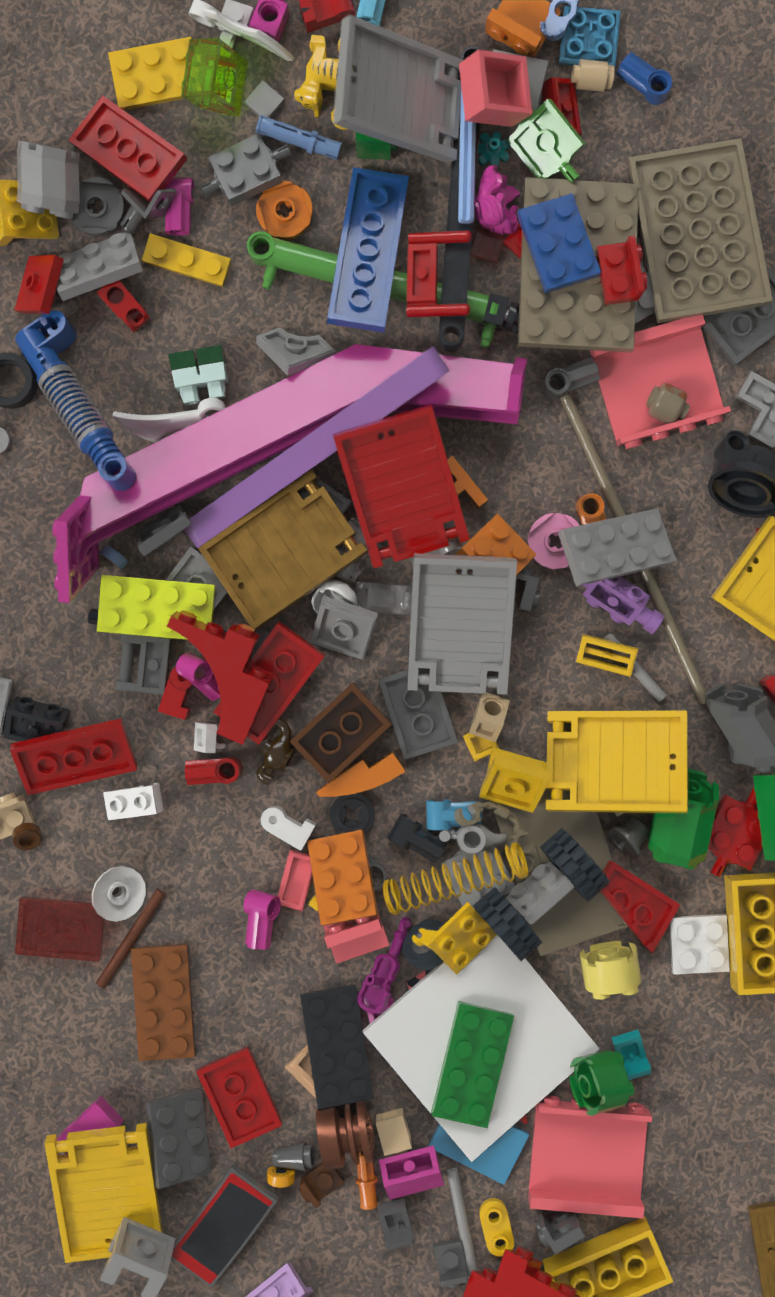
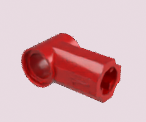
M235 756L186 760L184 769L187 785L229 784L242 775L243 764ZM224 763H231L235 767L233 777H228L223 773Z

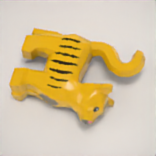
M311 35L310 51L313 55L306 66L305 81L300 88L295 90L294 99L300 102L304 108L313 110L315 117H319L323 102L322 90L336 92L339 59L326 57L324 36ZM340 38L338 41V51L340 48ZM333 109V111L331 112V120H332V122H333V118H334V109ZM335 125V127L341 130H348L347 128Z

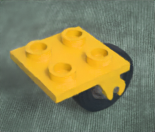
M467 902L445 924L438 920L429 919L415 925L404 940L403 953L407 961L419 970H430L444 963L457 975L497 934Z

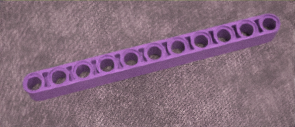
M434 346L191 517L190 521L192 524L186 527L184 531L196 548H199L337 451L333 438L334 433L384 418L450 371Z

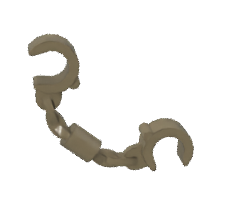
M476 802L467 806L471 814L470 821L464 818L461 808L455 810L454 813L456 822L462 827L471 826L481 821L480 812L484 808L492 809V813L503 819L508 818L514 825V835L507 839L510 849L512 843L518 842L520 837L528 835V832H525L524 826L520 824L516 815L510 812L509 808L499 803L485 802L482 804ZM534 846L522 849L524 855L531 852Z

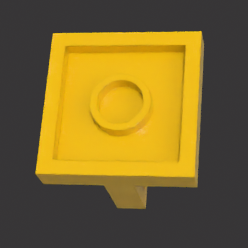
M493 747L489 757L487 774L480 788L479 798L533 813L550 781L551 771L546 770L547 762Z

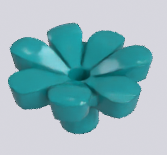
M494 132L492 137L487 133H483L479 137L481 142L478 144V154H481L478 159L479 165L485 166L490 162V166L496 165L499 168V160L502 162L509 160V154L505 150L510 148V144L507 139L501 141V134L499 132Z

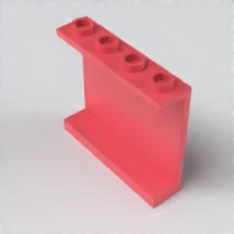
M703 315L682 318L635 332L634 350L632 353L589 350L599 370L600 381L598 382L617 447L625 445L626 449H631L642 445L641 440L652 437L653 441L662 440L670 437V431L679 429L680 434L697 429L696 424L704 421L707 422V426L724 421L723 416L731 412L730 406H723L701 328L706 324ZM668 383L687 393L686 403L690 405V408L683 420L677 419L676 422L666 424L649 415V408L645 405L655 386L660 387L661 384Z
M547 1095L536 1105L528 1191L530 1209L644 1218L641 1189L647 1122H652V1115L648 1108H645L640 1103H628V1107L624 1106L590 1116L586 1114L588 1110L585 1107H579L575 1098H572L571 1102L560 1101L559 1097Z

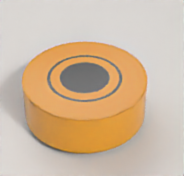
M274 1166L267 1169V1183L273 1187L285 1188L295 1182L294 1169Z

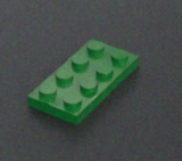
M458 1001L431 1110L433 1117L488 1128L514 1020L512 1013Z

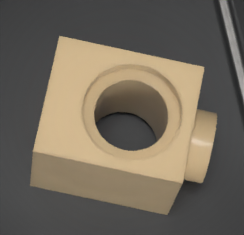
M482 693L475 709L469 733L496 742L503 728L510 700L496 694Z
M403 1108L376 1115V1126L384 1156L390 1154L395 1156L406 1153L408 1149H412V1139Z

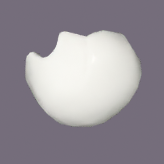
M330 580L319 586L311 600L313 609L317 614L323 596L357 606L355 592L346 583L339 580Z

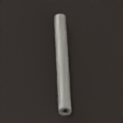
M452 1168L446 1171L469 1278L471 1271H478L458 1169Z

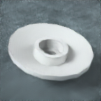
M125 866L113 867L104 872L95 882L92 891V904L96 912L104 919L115 922L126 920L136 914L143 905L146 895V886L141 874L133 868ZM119 887V892L112 895L113 890Z

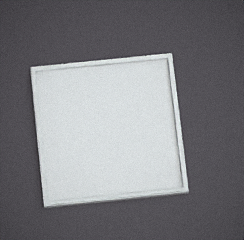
M498 935L457 975L444 963L435 967L362 1030L365 1036L431 1113L458 1001L514 1015L488 1128L434 1117L471 1162L574 1072V1067L570 1068L574 1058L592 1054L599 1050V1047L526 959L520 961Z

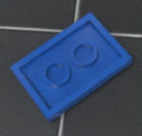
M573 193L518 210L517 217L545 294L600 276L601 271Z

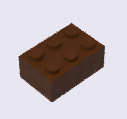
M352 682L305 726L290 743L330 783L392 723L362 690Z

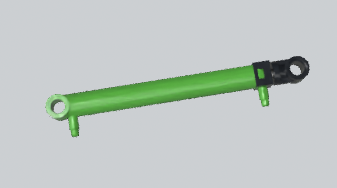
M262 231L253 233L247 241V249L251 260L259 266H266L262 285L264 289H271L277 268L331 283L334 281L337 254L274 238ZM260 244H266L269 246V250L266 254L259 255L255 252L256 247ZM394 270L390 299L407 303V273ZM437 282V304H436V305H440V304H441V294H442V283ZM468 290L467 304L470 306V313L466 315V319L482 323V326H484L481 336V347L489 348L495 330L501 331L503 321H506L504 330L518 333L519 303L511 302L510 308L507 310L510 298L490 293V296Z

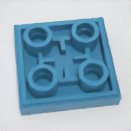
M564 6L563 16L569 14L571 6ZM577 7L576 16L570 21L565 34L561 38L558 65H578L580 59L605 61L608 62V65H614L615 69L621 11Z

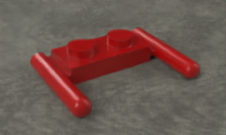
M470 231L408 234L407 318L463 316L470 313V306L468 304L436 305L438 278L437 246L444 243L470 242L472 239Z

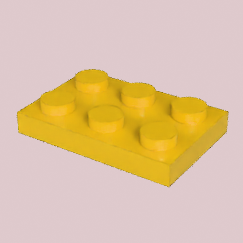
M191 37L108 52L118 107L123 110L200 96L201 83Z

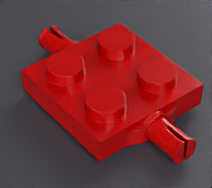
M754 787L746 802L736 801L727 795H723L716 809L708 850L712 851L717 857L710 873L720 878L727 863L738 864L751 871L763 848Z

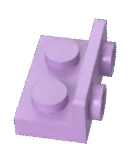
M286 1263L246 1297H308L314 1291L311 1287L304 1285L293 1265Z

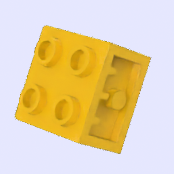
M0 179V246H6L14 238L57 239L59 237L57 216L50 214V209L44 208V214L22 209L21 203L16 201L18 180Z

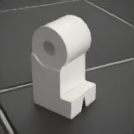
M279 806L267 808L261 816V825L266 831L300 851L316 826V823L308 818L303 824L287 816L285 810Z

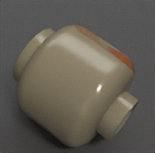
M663 383L660 387L655 386L645 405L649 408L648 413L651 417L666 424L676 422L677 419L683 420L690 408V405L686 403L687 393L668 383Z

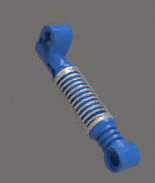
M51 310L49 314H43L20 330L15 337V342L36 373L39 387L44 395H46L56 414L62 419V423L65 424L79 449L84 454L90 456L98 468L100 476L114 490L125 491L136 480L135 470L113 440L114 435L110 426L106 423L92 399H90V396L77 379L71 367L67 363L62 362L58 357L59 353L75 341L76 330L60 311ZM49 333L50 337L46 339L45 335ZM118 469H121L118 475L113 476Z

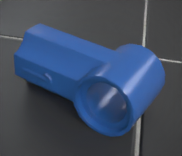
M630 52L616 72V76L642 93L649 103L660 105L667 100L672 87V78L667 71L656 70L637 55ZM660 84L665 90L657 92L651 86Z

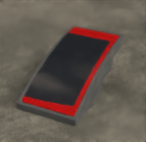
M232 1165L208 1194L201 1207L175 1240L171 1259L212 1287L252 1237L279 1197L235 1165Z

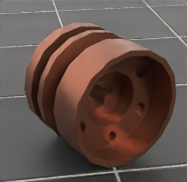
M364 1101L356 1102L357 1115H353L350 1103L345 1104V1117L343 1118L339 1117L335 1106L316 1109L318 1142L325 1171L344 1167L345 1153L349 1152L355 1165L360 1164V1150H363L366 1163L374 1162V1129L371 1116L366 1109Z

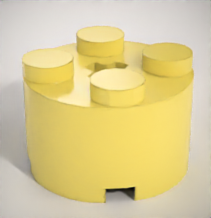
M610 941L590 945V951L585 953L584 949L580 952L585 989L593 994L594 999H606L611 994L634 995L638 993V986L641 984L642 979L635 944L629 942V947L622 946L621 941Z

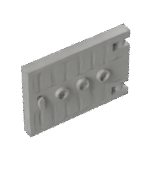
M349 15L342 19L333 124L446 163L452 162L457 158V150L451 148V141L458 139L462 88L461 81L457 80V73L460 72L459 63L464 60Z
M414 553L407 690L417 691L418 684L429 685V691L486 694V687L497 688V694L507 695L517 570L516 558ZM419 668H430L429 673H418ZM487 671H498V675L487 676Z

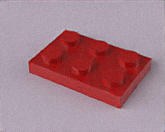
M249 1046L197 1069L196 1073L230 1148H234L282 1126L283 1121Z

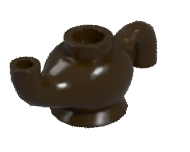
M280 717L275 726L280 729L281 733L274 741L269 739L264 745L261 752L265 756L264 763L258 767L256 772L257 778L267 786H269L274 777L271 775L272 771L281 768L282 772H284L296 751V748H292L290 743L291 729L287 722Z

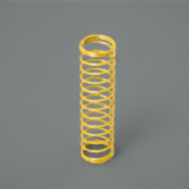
M518 842L512 843L511 850L508 845H505L506 856L512 868V879H509L504 873L500 852L497 848L494 849L495 858L502 875L501 882H498L493 874L489 854L484 851V860L491 875V885L489 886L483 880L479 858L474 854V865L481 880L479 889L473 884L467 858L463 857V867L470 882L469 892L462 886L459 866L453 860V872L460 886L459 895H456L452 890L450 873L446 864L443 863L442 873L450 890L448 898L442 894L438 871L432 866V878L439 892V899L437 901L432 897L429 877L426 871L422 869V882L429 896L427 904L421 899L419 881L416 874L412 872L410 876L411 883L419 900L416 907L411 903V893L407 879L401 875L402 891L409 903L407 909H403L401 906L400 891L395 879H387L383 883L385 903L391 914L399 915L401 910L408 912L410 907L418 909L421 904L429 906L431 900L439 903L441 897L449 900L452 894L455 897H460L462 891L466 894H470L473 888L476 891H481L483 884L487 888H491L493 882L502 885L504 878L508 882H512L515 875L519 879L527 878L528 866L524 852ZM518 855H519V857H520V861H521V864H522V868H521V865H520V862H519V859H518ZM424 875H425L426 880H427L428 888H427V885H426V883H425ZM413 876H414L415 881H416V884H417L418 892H417V889H416V887H415V883H414ZM403 879H404L405 884H406V887H407L408 896H407L406 891H405V888H404ZM388 884L391 888L395 900L396 911L393 908L392 903L390 901L388 893Z

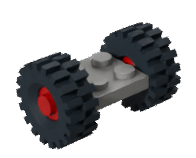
M562 828L540 846L551 862L547 860L544 864L538 865L533 870L531 876L523 883H519L512 888L506 899L494 887L473 905L520 961L524 960L543 943L524 919L532 925L573 888L589 902L610 883L595 861Z

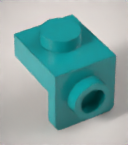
M638 1029L611 1037L615 1052H620L624 1058V1068L629 1080L652 1073Z

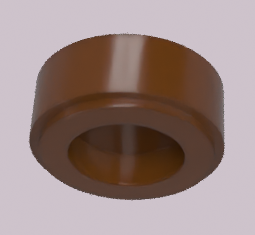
M34 823L20 824L12 832L13 844L20 850H32L39 846L42 841L41 830Z

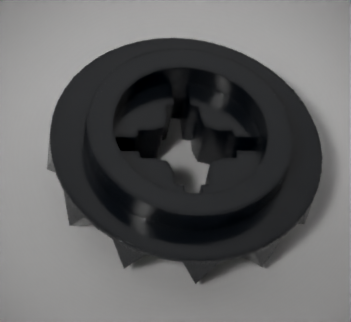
M361 793L339 796L332 804L330 810L332 826L340 834L363 830L365 834L372 827L375 819V810L371 801ZM344 805L352 810L358 809L360 806L362 807L357 814L361 824L353 819L343 823L348 814Z

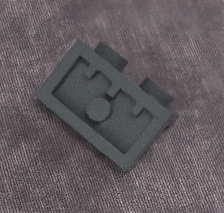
M537 1210L538 1220L535 1223L539 1229L537 1232L538 1236L546 1248L548 1246L552 1248L555 1255L585 1237L580 1217L577 1213L559 1211L553 1216V1221L549 1222L543 1210Z

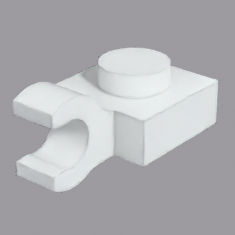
M226 0L221 13L249 27L254 10L253 7L233 0ZM218 27L219 30H222L218 44L221 45L220 51L231 54L237 35Z

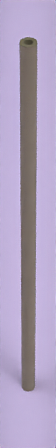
M571 394L561 397L560 400L614 518L625 516L626 514ZM651 569L641 571V577L657 611L664 615L663 625L700 705L705 704L706 689Z

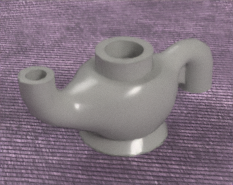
M475 823L471 826L460 827L459 830H443L440 832L439 838L443 842H447L449 839H456L463 851L475 854L493 844L505 843L508 835L504 832L500 834L492 833L485 826Z

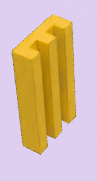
M583 634L576 662L631 677L639 648ZM586 644H594L597 646L631 654V656H622L619 654L586 646ZM584 652L626 663L628 667L625 668L583 657Z

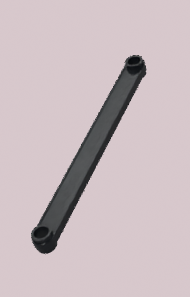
M468 46L462 51L459 58L465 60L481 49L475 46ZM459 72V73H458V80L461 81L460 72ZM459 123L458 139L453 140L452 147L457 150V158L451 162L446 231L468 230L472 234L473 223L462 224L458 221ZM476 123V138H475V185H476V171H477V158H478V144H479L480 123ZM471 241L466 243H445L441 304H467ZM466 315L440 316L438 341L440 347L446 352H455L462 347ZM448 333H453L459 339L455 343H449L444 339V336Z

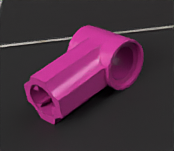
M174 177L165 188L177 191L165 212L166 234L178 236L190 235L191 204L194 203L191 189H194V180L190 177Z
M191 652L183 654L176 664L177 673L190 681L210 700L215 701L219 699L218 684L208 662Z
M255 889L247 893L243 909L248 914L245 941L248 948L254 950L270 948L273 920L276 919L281 908V900L278 896Z

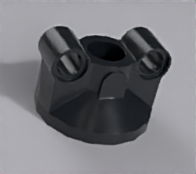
M733 430L728 432L714 452L716 461L708 483L710 496L719 506L734 514L751 518L775 516V453L763 446L750 445L748 437L741 431Z

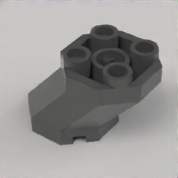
M738 683L734 684V689L725 690L726 684H720L706 691L705 703L729 741L728 751L731 762L755 767L760 772L772 771L773 766H775V721L767 709L768 698L766 695L763 696V690Z

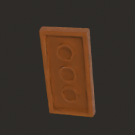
M188 944L132 947L131 960L138 1060L148 1061L195 1057Z

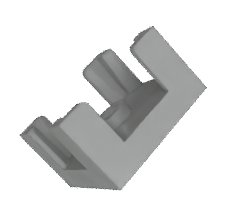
M123 1217L110 1242L108 1251L112 1253L102 1271L100 1280L113 1285L122 1268L149 1278L141 1293V1297H156L168 1276L175 1238Z

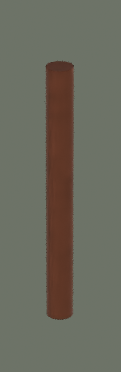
M156 888L97 979L96 984L99 987L106 988L166 893Z

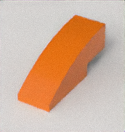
M393 751L370 767L362 758L336 776L330 783H326L319 788L316 793L319 797L356 794L387 783L406 771Z

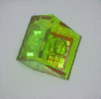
M220 38L190 39L186 54V67L181 86V96L198 108L227 116L240 117L248 61Z

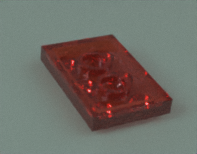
M22 896L19 899L15 954L99 962L102 955L105 919L96 912L92 902Z

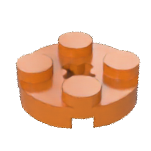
M283 181L262 192L263 194L256 204V215L261 228L266 233L281 240H292L301 236L310 227L313 207L308 193L302 187L300 188L289 181ZM286 204L287 208L292 207L293 210L289 213L288 217L284 218L282 215L277 214L281 210L280 205Z

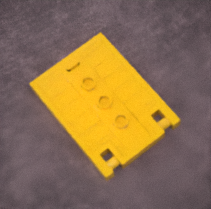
M769 516L711 598L775 641V518Z
M548 711L547 721L553 724L552 732H547L546 770L551 771L550 781L546 787L547 790H551V800H546L547 811L688 813L687 711ZM564 724H571V732H564ZM563 790L570 791V800H563Z
M147 1123L137 1124L136 1131L126 1132V1126L69 1132L67 1139L60 1141L57 1139V1134L46 1135L44 1144L65 1263L109 1258L112 1253L108 1251L110 1242L123 1217L164 1233L157 1187L154 1184ZM134 1143H137V1145H138V1146H131V1147L128 1146V1144H134ZM61 1152H68L66 1155H60Z

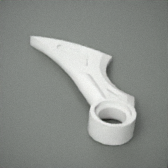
M201 0L193 1L188 14L201 24L208 27L216 25L271 51L287 61L294 60L293 55L261 30L232 20Z
M207 398L200 402L197 410L159 415H136L115 411L113 412V418L131 433L156 443L168 433L182 430L209 417L205 415L208 410L221 411L226 406L220 399Z

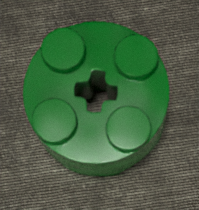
M603 1050L576 1057L572 1060L570 1068L574 1067V1075L569 1076L571 1090L579 1107H585L588 1110L586 1114L593 1116L622 1108L627 1104L629 1097H633L634 1086L628 1079L624 1068V1058L620 1052Z

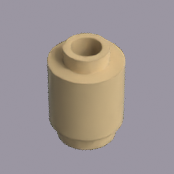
M580 59L578 65H573L571 83H576V89L599 92H604L605 89L611 90L614 80V65H608V62Z

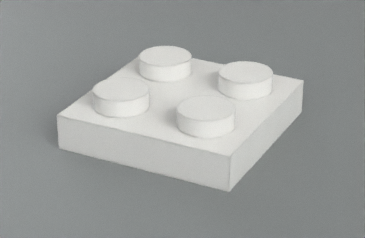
M726 914L673 917L669 924L673 975L730 972Z

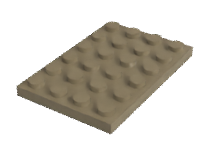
M742 139L629 157L628 167L631 184H638V221L657 324L687 317L706 316L771 305L773 302Z
M525 177L523 208L573 193L595 257L597 246L624 243L629 236H635L637 244L638 184L574 180L570 183L569 180ZM522 231L518 346L632 353L634 350L635 301L605 305L600 276L545 294Z

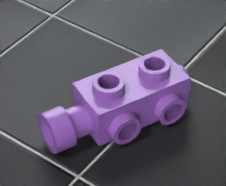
M621 576L582 585L586 587L582 595L586 597L589 605L595 608L602 607L610 613L612 620L617 623L624 622L630 626L636 620L643 625L642 628L653 634L664 619V615L657 610L651 611L645 607L650 595Z

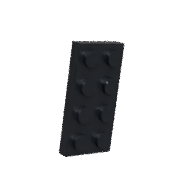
M356 984L301 993L300 1000L317 1108L323 1109L374 1099L364 1033L362 1031L360 1008L357 1001Z

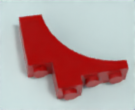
M181 610V612L176 611L170 616L166 627L185 637L200 651L210 665L218 684L221 700V717L216 734L243 745L273 677L267 675L268 672L258 666H247L260 635L254 633L255 630L252 627L242 623L238 625L233 624L226 633L223 631L224 628L216 623L208 622L206 624L197 620V616L191 612Z
M518 1246L517 1250L505 1249L498 1272L490 1268H484L483 1271L472 1270L463 1297L581 1296L576 1294L577 1289L565 1283H560L559 1285L552 1281V1275L540 1270L543 1262L533 1257L534 1252Z

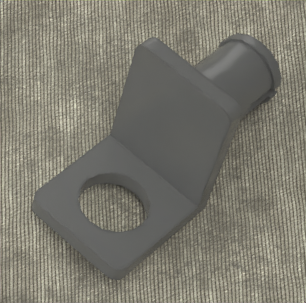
M123 189L121 194L131 204V207L124 219H122L121 226L125 227L126 231L135 234L144 218L163 217L177 191L175 189L158 190L151 202H149L133 189ZM166 197L165 201L160 206H157L158 202Z

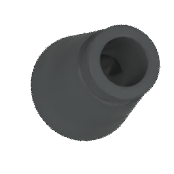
M302 1142L273 1151L274 1167L308 1171L309 1168L315 1167L316 1154L313 1144L307 1145V1142Z

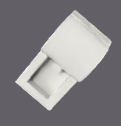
M159 783L103 793L108 820L152 815L164 811Z

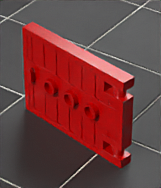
M431 404L333 434L373 568L383 566L382 560L393 557L394 562L414 557V553L424 554L448 547V540L457 537L460 543L470 540ZM454 521V527L444 529L443 523ZM388 540L389 546L378 549L377 543Z

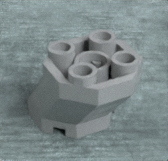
M18 140V192L16 201L21 203V208L44 214V208L50 209V214L73 219V213L78 214L80 204L78 166L80 153Z

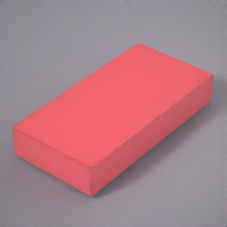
M290 849L278 893L281 906L303 911L313 875L308 853Z

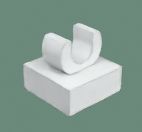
M195 722V751L215 753L216 748H225V744L216 742V733L219 728L216 724Z

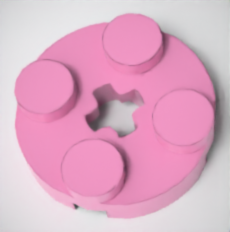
M560 513L546 514L536 520L527 536L528 546L537 554L533 560L540 566L551 570L568 567L569 564L563 546L560 549L555 546L551 548L548 545L551 541L549 536L553 534L556 537L561 530L580 526L579 523L571 516Z

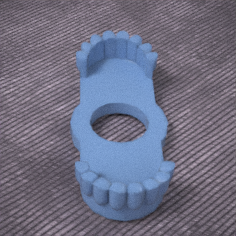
M553 0L551 2L545 23H540L541 32L546 39L556 41L563 37L570 21L577 14V6L580 0ZM561 3H567L571 6L569 14L563 17L556 15V7Z

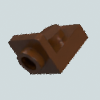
M321 1162L301 1176L299 1191L307 1203L311 1202L317 1208L321 1205V1199L344 1184L345 1180L337 1169L325 1171L323 1162Z

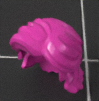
M492 165L487 167L480 179L478 195L474 200V213L479 224L483 228L490 230L491 233L513 234L518 228L519 222L515 214L519 206L512 205L508 210L507 205L520 196V192L515 190L513 186H506L507 176L497 171L498 166Z

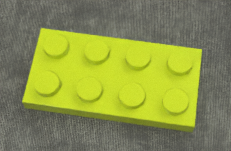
M101 575L97 632L186 639L176 631L166 627L170 616L176 611L181 612V610L195 614L197 620L203 623L213 622L216 585Z

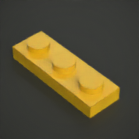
M150 233L142 262L223 287L231 264V258Z

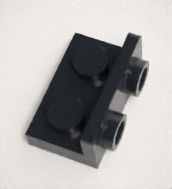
M15 697L7 708L4 738L20 742L63 732L70 710L62 708L57 704L34 701L30 697Z

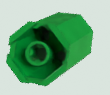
M688 768V813L653 814L648 835V848L653 852L652 857L659 863H667L692 870L697 868L698 863L706 858L716 807L719 802V785L714 781L712 785L706 781L708 776L702 771Z

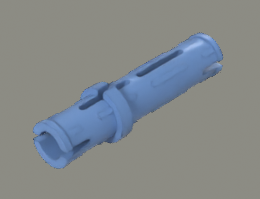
M260 115L256 127V133L301 147L307 150L306 153L312 154L314 152L336 161L342 142L318 135L317 131L309 132L264 115Z

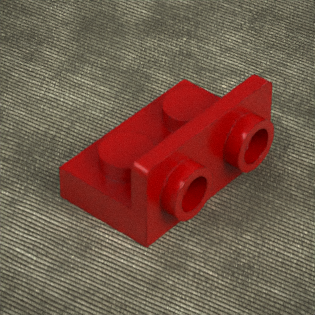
M629 236L624 243L597 246L595 252L601 271L600 280L605 305L639 301L647 289V276L645 272L641 271L642 248L640 244H636L635 236Z

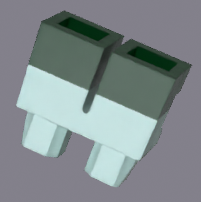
M222 345L196 349V353L194 350L168 354L174 385L180 392L185 405L200 403L198 388L208 387L210 398L220 400L226 398L225 384L228 383V376Z

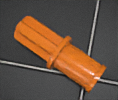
M362 1150L359 1151L360 1164L357 1165L358 1177L356 1178V1184L359 1185L360 1208L371 1210L377 1208L378 1205L375 1185L378 1177L374 1174L373 1162L366 1163Z

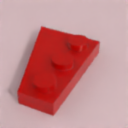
M609 860L602 872L607 876L610 883L600 892L645 949L653 953L680 904Z

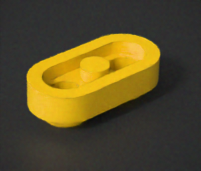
M497 1198L485 1200L480 1206L479 1215L486 1245L493 1255L503 1256L505 1249H513L514 1237L507 1208ZM497 1212L499 1215L497 1218L492 1219L489 1217V1214ZM503 1239L505 1243L502 1246H498L495 1244L496 1241Z

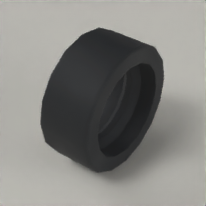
M3 352L0 353V367L8 364L19 367L25 376V386L17 396L9 398L0 395V406L8 409L20 408L33 399L37 391V375L24 358L15 353Z

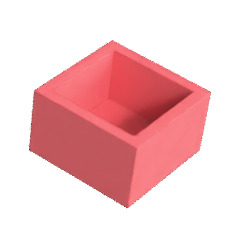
M477 50L459 63L466 122L513 127L532 115L526 56Z

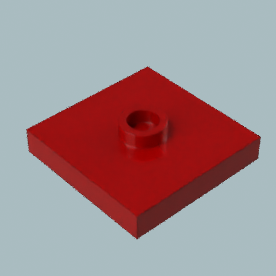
M56 255L28 256L14 311L23 314L50 313L64 258Z

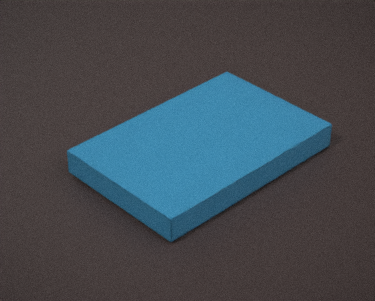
M438 1124L429 1142V1146L434 1145L437 1152L504 1185L529 1137V1132L513 1125L472 1162L440 1124Z

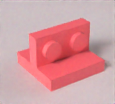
M379 912L377 916L324 926V939L327 948L331 947L336 964L390 946Z

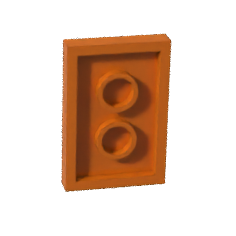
M357 830L307 841L321 926L377 916L378 910L364 831Z

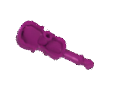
M403 917L400 920L398 930L394 932L395 937L388 954H380L375 958L374 966L371 968L372 974H368L365 981L362 982L363 986L359 991L357 1001L359 1006L367 1012L382 1014L388 1007L389 999L392 996L390 987L400 969L398 957L407 936V929L412 925L411 919L408 917Z

